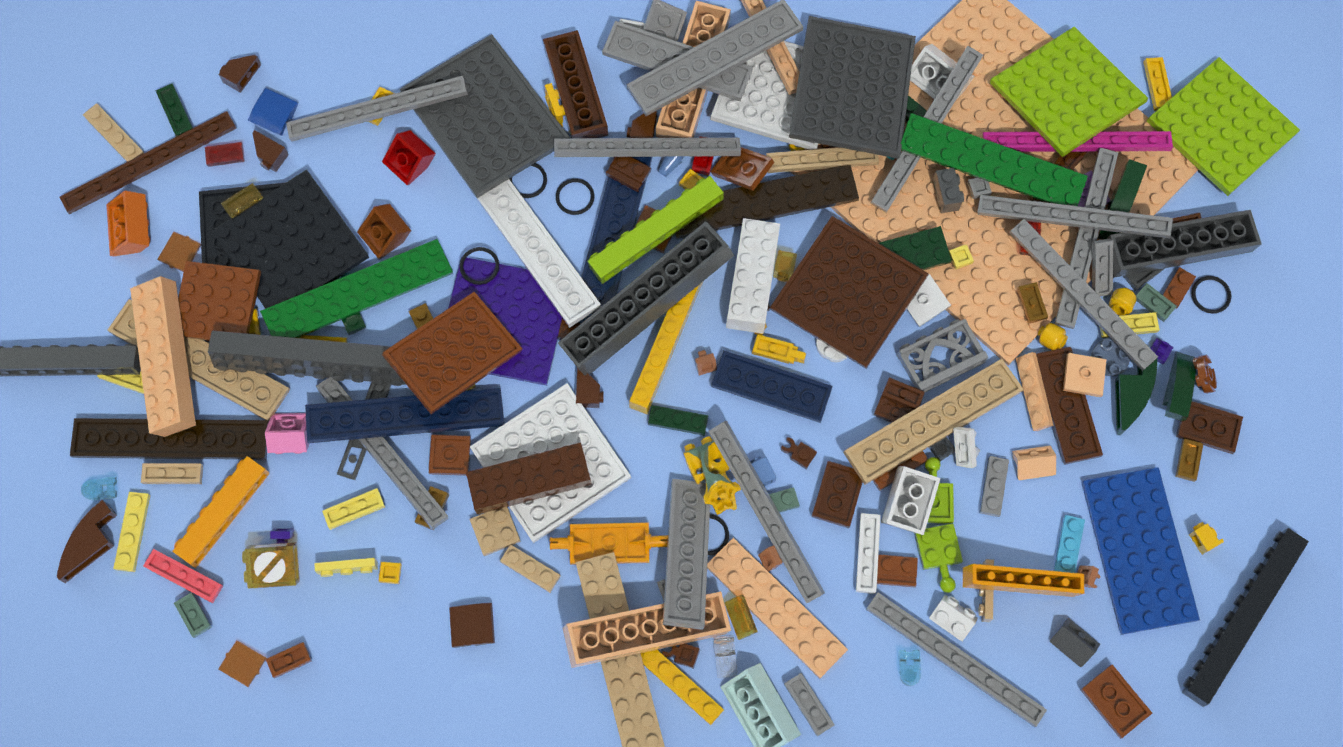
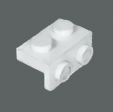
M944 595L929 619L963 642L976 624L978 617H976V614L971 609L963 608L959 605V602L954 597Z

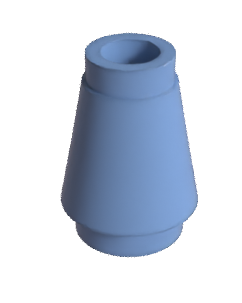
M683 156L664 157L658 172L667 177L682 163Z

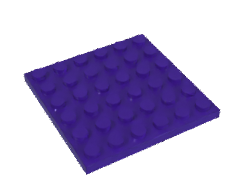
M466 258L463 268L465 274L470 279L482 281L488 279L494 273L496 264ZM499 264V271L492 281L476 285L466 281L460 272V268H458L448 309L475 292L522 347V351L489 375L547 386L563 318L528 269Z

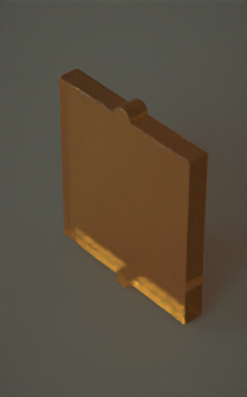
M173 232L157 260L169 265L170 268H176L184 272L186 261H193L201 244L191 240L189 236L185 237Z
M236 641L230 652L226 653V658L218 670L249 687L255 676L260 674L259 670L267 658Z

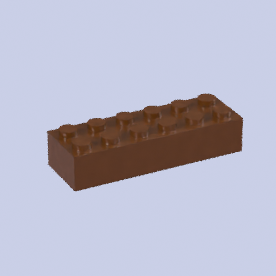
M578 30L543 39L545 54L555 87L559 93L560 103L564 108L565 120L571 139L607 136L608 125Z
M581 442L466 472L474 510L477 514L592 485Z

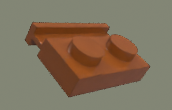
M878 554L877 584L915 588L917 584L918 558Z

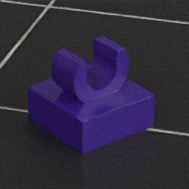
M1156 338L1150 349L1158 356L1157 362L1164 364L1173 346L1164 340Z
M274 528L270 531V539H277V544L288 543V539L294 537V528ZM288 544L286 546H278L277 548L288 547Z

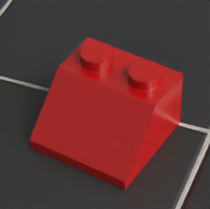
M409 130L396 134L382 163L406 185H410L429 167L436 153Z

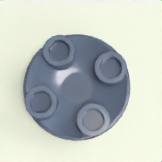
M1109 338L1096 344L1091 353V357L1107 359L1105 376L1120 375L1127 369L1130 362V357Z

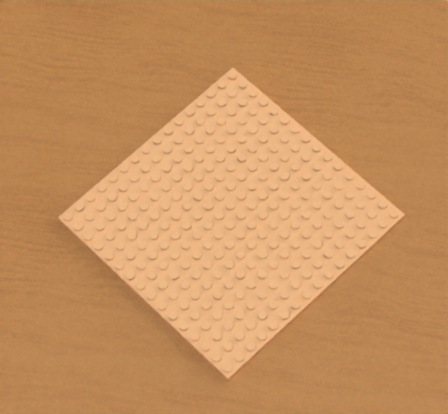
M962 0L915 44L912 64L923 48L930 44L936 46L955 62H958L966 47L970 46L983 54V57L972 73L975 77L954 102L942 123L982 138L983 132H1037L990 84V80L1054 38L1008 0ZM910 81L908 96L928 110L934 99ZM1137 108L1109 126L1104 132L1156 130L1147 122L1148 117ZM906 119L904 124V131L908 122ZM818 144L817 149H828L822 148V144ZM1174 146L1172 151H1115L1119 153L1108 197L1111 200L1114 189L1120 182L1124 167L1129 159L1145 164L1147 168L1129 213L1154 216L1199 169ZM1088 151L1073 171L1081 174L1091 170L1093 172L1098 151ZM1022 152L1053 164L1060 157L1058 152ZM878 155V165L851 167L859 201L832 206L831 208L855 230L880 243L941 226L948 251L967 244L974 260L973 264L955 270L951 262L924 271L931 275L951 304L946 311L956 320L966 319L975 337L1000 359H1003L1008 366L1038 336L1039 329L1042 326H1046L1057 316L1063 288L1009 233L1022 220L978 215L980 198L972 199L967 183L969 179L976 177L955 170V173L960 178L959 189L963 191L964 202H962L959 211L941 213L933 177L937 170L949 169V167L920 158L887 212H884L871 204V201L897 158L891 160L886 156ZM825 169L803 170V171H790V172H791L793 175L796 176V175H801V174L816 172V171L825 170ZM989 182L992 191L990 196L1031 201L1025 194ZM1109 204L1105 205L1104 210L1108 209ZM1027 221L1070 265L1079 227ZM1092 260L1086 280L1087 284L1092 280ZM1037 282L1048 318L1029 324L1017 288Z

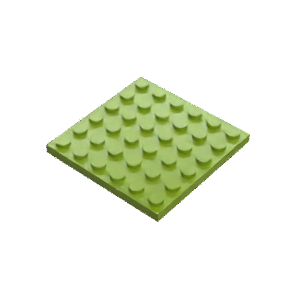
M1072 27L990 80V84L1062 157L1136 110L1148 100V97L1076 27Z
M1220 57L1147 119V122L1156 131H1171L1173 146L1227 196L1235 191L1300 131L1296 125Z

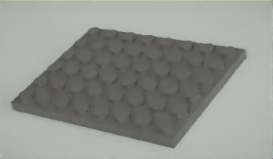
M809 16L789 138L899 159L916 36Z
M492 34L400 88V92L464 76L468 95L413 110L476 198H479L554 152V139H570Z

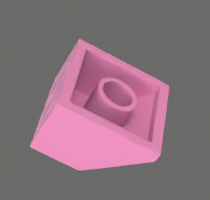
M275 413L270 418L265 431L267 453L301 454L307 452L310 443L307 442L306 413Z

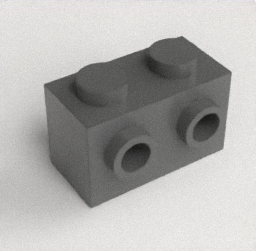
M954 168L937 170L933 177V183L940 212L959 211L962 202H964L963 191L959 189V175L955 173Z

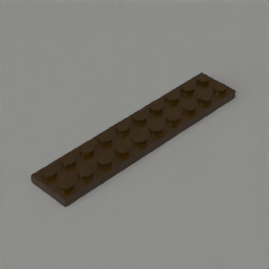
M851 165L759 183L754 191L744 187L723 191L724 199L676 232V238L687 237L705 221L717 231L741 226L743 218L765 221L859 201Z
M74 418L70 457L242 460L248 456L252 460H267L265 431L269 421L195 420L196 426L163 437L149 433L147 419Z

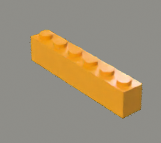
M248 456L242 459L237 464L236 471L225 479L221 490L214 493L210 504L200 511L199 518L188 526L184 537L175 543L172 552L194 568H197L270 473Z
M971 564L963 567V588L1066 597L1085 594L1084 574L981 564Z

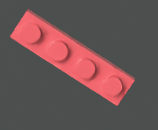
M155 549L152 550L143 567L211 603H214L223 588V585Z

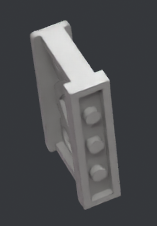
M959 319L954 320L949 324V327L944 329L940 327L933 331L932 335L928 337L926 335L921 336L916 340V343L912 345L907 343L899 348L897 357L915 388L927 392L987 361L988 355L983 351L966 319L961 321ZM957 331L963 332L966 336L965 342L962 345L958 344L961 336L955 339L953 333ZM968 343H970L975 351V356L965 348ZM935 346L954 350L949 361L950 368L947 369L938 362L929 363ZM911 353H918L919 357L913 359L917 362H922V364L914 365L910 363L909 355ZM958 353L960 354L958 357L962 359L960 363L954 360ZM929 367H938L939 373L935 374L933 372L934 368L929 370ZM922 369L924 381H920L915 370Z

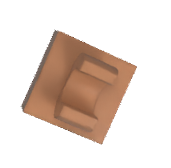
M705 350L699 351V358L695 359L698 375L717 370L714 354L707 355Z
M774 545L758 554L764 568L768 572L774 570L783 562Z
M1079 566L1077 573L1084 574V587L1097 588V585L1094 584L1095 579H1100L1101 577L1098 574V568L1094 566Z

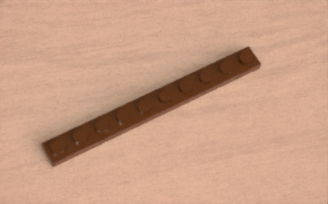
M226 111L71 190L59 198L70 215L237 128Z

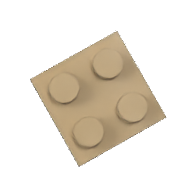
M507 507L486 512L470 519L483 556L507 548L510 544L514 545L521 542Z

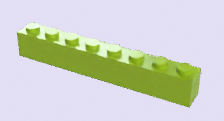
M711 176L706 179H700L692 189L684 190L679 198L670 200L666 207L654 211L649 219L640 221L636 224V228L630 232H624L616 242L608 243L603 251L591 255L590 260H588L589 268L602 284L722 201L724 199V192Z

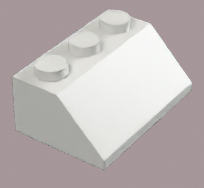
M933 44L927 45L912 64L910 81L935 99L957 62ZM974 75L970 76L959 96L966 90L975 77Z
M898 466L881 523L924 535L941 478L905 466Z

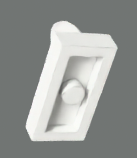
M954 428L956 466L976 467V458L980 452V449L975 447L976 431L972 428Z

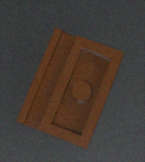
M615 157L606 171V176L638 192L649 176L651 168L632 157Z

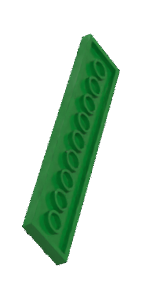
M913 113L909 116L901 141V151L949 168H954L957 171L1047 203L1078 206L1088 177L1087 175Z
M435 239L260 312L271 336L299 338L453 274V271L438 239Z

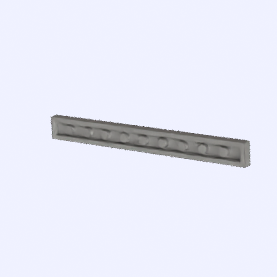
M970 46L966 47L925 113L924 118L938 123L943 122L982 59L983 54ZM902 151L900 158L896 160L872 199L871 204L887 212L921 157Z
M459 76L287 122L289 139L293 142L468 95L464 76Z
M740 138L554 139V157L741 155Z
M1104 148L1098 150L1084 207L1104 210L1119 152ZM1079 227L1070 266L1086 282L1092 260V241L1097 240L1099 230ZM1064 289L1055 324L1074 329L1080 306Z
M980 195L977 212L978 215L1015 220L1025 219L1032 222L1170 238L1173 218L986 195Z
M1025 219L1009 232L1142 371L1158 358L1145 342Z
M332 377L327 378L316 386L328 403L353 401L341 385ZM383 437L358 439L432 530L448 519L445 511Z
M724 421L709 430L711 437L769 539L775 546L806 604L825 594L728 422Z
M880 593L876 594L866 610L1033 727H1037L1047 711L1040 704Z

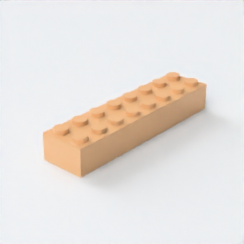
M696 1L683 44L696 47L727 30L731 9ZM697 88L662 107L656 125V137L694 138L708 91Z
M159 276L130 288L149 433L166 437L196 426L176 281Z
M722 592L706 594L705 626L703 630L663 625L664 603L566 624L562 629L571 668L727 634L731 631Z

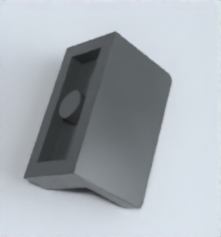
M1070 618L1064 622L1060 630L1050 640L1056 648L1079 667H1082L1096 653L1100 646L1098 641Z

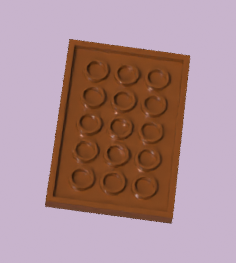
M473 292L385 350L382 356L429 413L432 414L522 351V347L480 297Z

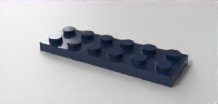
M724 350L711 384L713 388L821 423L833 387Z

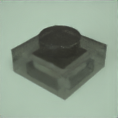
M947 437L929 447L940 462L955 452L954 446Z

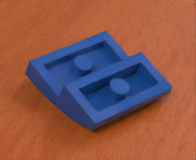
M265 88L255 103L248 121L278 135H283L286 123L289 119L293 118L299 102Z

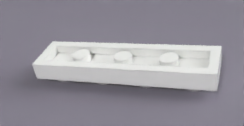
M860 514L856 592L876 594L881 515Z

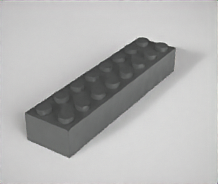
M1251 209L1173 223L1170 238L1129 233L1113 234L1107 238L1113 240V278L1250 253L1262 244Z

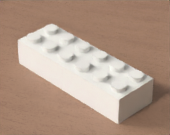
M743 218L726 328L764 334L780 229L779 223Z

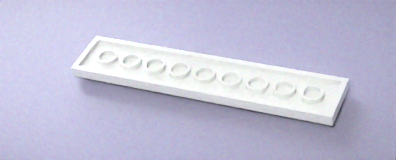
M509 179L477 198L569 327L601 308L597 298Z

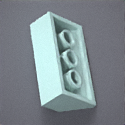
M761 663L744 670L721 686L754 747H782L801 735Z

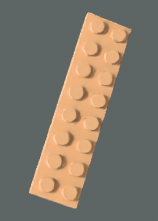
M734 538L707 563V569L819 679L847 652L848 649Z

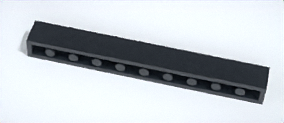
M1289 528L1282 532L1279 531L1273 539L1275 543L1265 551L1263 563L1260 562L1255 567L1253 572L1256 574L1253 579L1250 578L1243 587L1246 589L1243 595L1240 594L1234 601L1236 606L1233 611L1230 610L1224 617L1225 624L1223 627H1219L1214 633L1213 637H1215L1213 643H1209L1203 652L1205 654L1204 658L1197 661L1193 667V670H1195L1192 677L1189 676L1183 683L1185 688L1182 693L1202 707L1210 704L1309 542Z

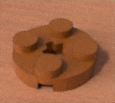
M1206 354L1193 358V364L1198 371V375L1195 377L1197 386H1202L1203 392L1208 394L1216 392L1217 380L1214 368L1211 369L1208 365L1212 363L1211 359Z

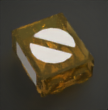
M297 542L249 545L242 552V561L246 563L244 582L247 583L248 589L295 586L300 582Z

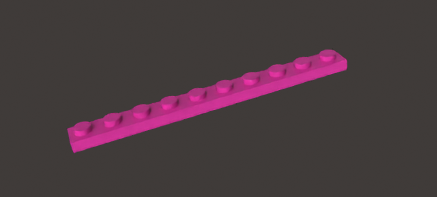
M1171 131L1100 132L1071 152L1098 151L1100 148L1111 151H1172L1173 144ZM983 132L982 136L983 139L1019 152H1057L1038 132Z

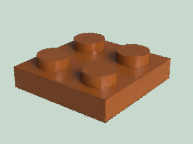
M431 435L429 474L466 476V472H469L471 437Z

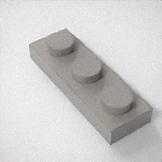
M1111 239L1092 241V289L1099 296L1112 295L1113 240Z
M989 456L980 514L995 517L1001 516L1009 464L1008 459Z
M802 673L784 683L816 736L821 735L834 726L831 718Z

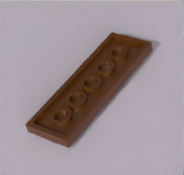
M1071 347L1036 354L1054 425V432L1064 465L1103 456L1086 395L1063 391L1067 354L1073 353Z

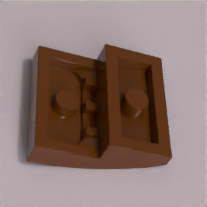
M889 377L874 416L892 423L918 408L925 392Z
M492 603L449 607L451 643L453 648L495 643Z

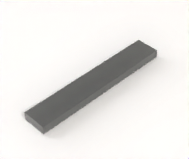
M371 382L365 400L387 398L392 384H374ZM358 439L349 440L337 475L356 480L367 451ZM351 448H361L362 451L358 461L356 456H349L350 463L357 461L353 475L342 472Z

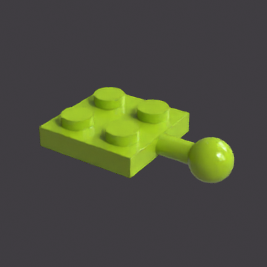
M930 457L925 462L929 475L937 477V471L941 467L939 459L935 457ZM939 483L927 523L953 524V483Z
M954 524L926 528L924 535L914 533L923 570L939 567L942 576L940 581L941 590L946 593L952 592L956 587V583L950 577L947 566L963 562Z

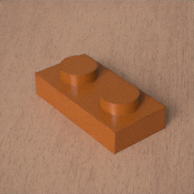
M1179 267L1163 296L1175 304L1177 309L1196 276Z
M302 642L267 658L266 662L272 677L277 678L312 662L305 643Z

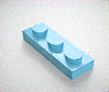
M1069 515L1064 516L1054 571L1075 573L1085 519Z

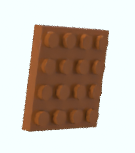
M186 261L178 297L184 338L210 341L212 331L249 334L261 271Z

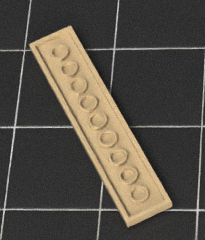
M129 299L107 331L125 342L138 347L132 300ZM184 338L189 378L262 419L270 420L289 393L290 389L265 374H258L255 371L218 370L214 368L208 354L209 343L200 339Z
M1000 359L849 447L843 453L864 485L954 433V428L966 426L1020 394L1024 389L1003 359Z
M614 552L575 562L590 619L629 611ZM641 653L602 661L601 665L622 747H665Z

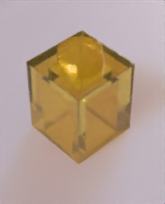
M779 250L773 277L779 281L787 282L794 272L797 254Z

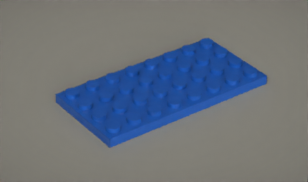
M1159 467L1083 480L1081 483L1120 635L1199 621L1198 610Z

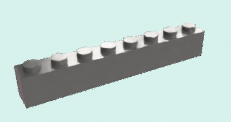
M90 344L81 347L78 345H69L68 347H60L58 345L41 347L33 345L31 347L12 346V348L0 346V376L140 375L141 371L138 347L134 344H125V346H116L114 344L97 346Z

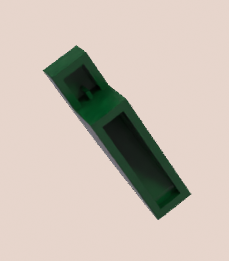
M1131 159L1128 160L1120 182L1114 189L1107 210L1130 212L1147 165ZM1100 230L1097 238L1104 240L1110 235L1121 232Z
M1177 351L1174 355L1162 405L1167 406L1166 417L1184 422L1189 416L1196 374L1193 358L1195 357Z
M1157 358L1143 371L1137 366V375L1120 374L1115 379L1117 435L1123 434L1146 407L1156 380Z

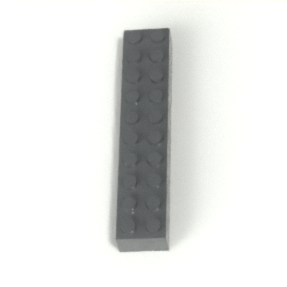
M705 221L559 341L558 344L583 375L587 373L590 375L729 261L734 254L728 244Z
M223 331L211 332L208 354L214 368L226 371L227 369H233L238 372L255 371L258 374H266V372L275 373L279 376L289 374L301 378L312 376L316 379L332 377L337 381L346 379L358 383L369 381L374 384L406 385L382 356L383 352L391 346Z

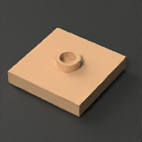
M1068 353L1063 391L1102 397L1107 359Z

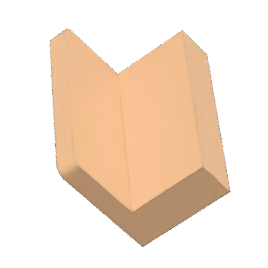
M1051 446L1012 451L1013 459L1017 465L1018 480L1056 475V454Z

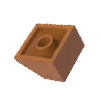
M390 204L375 206L371 210L357 233L377 258L382 259L405 241L411 229Z

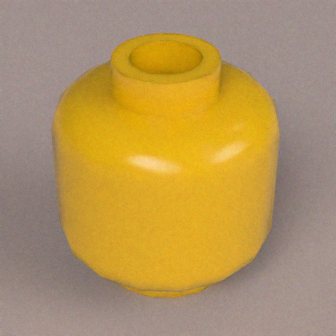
M1118 288L1112 293L1109 307L1118 316L1128 315L1133 311L1137 300L1136 295L1128 288Z
M1048 323L1038 331L1040 344L1050 350L1063 348L1068 339L1066 330L1054 323Z

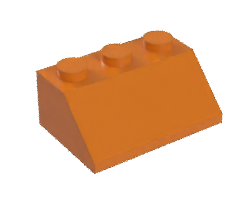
M123 191L106 204L110 256L140 253L150 244V237L148 236L149 220L147 219L148 205L145 194Z

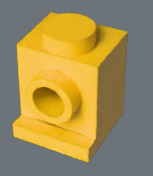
M1201 522L1193 527L1194 531L1189 534L1202 555L1224 542L1223 539L1218 540L1216 531L1208 523L1204 524Z

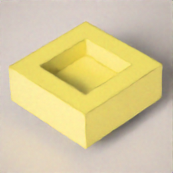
M967 244L949 250L955 270L973 264L974 260Z

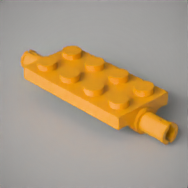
M649 523L570 524V535L568 537H550V550L568 549L570 551V565H576L575 562L612 552L615 554L617 564L649 563V549L651 547H667L668 535L651 536L649 534Z

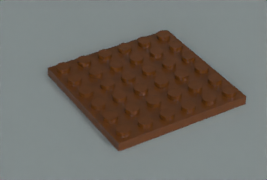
M832 216L771 305L770 310L867 369L929 276V273Z

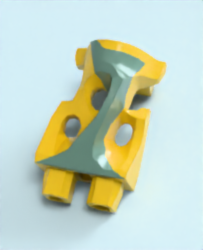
M708 436L701 440L702 445L699 447H695L692 443L684 446L686 465L696 484H700L705 479L706 492L703 497L704 503L712 505L717 515L727 509L736 510L735 493L740 491L741 488L739 484L730 481L727 477L726 471L729 470V467L714 440Z

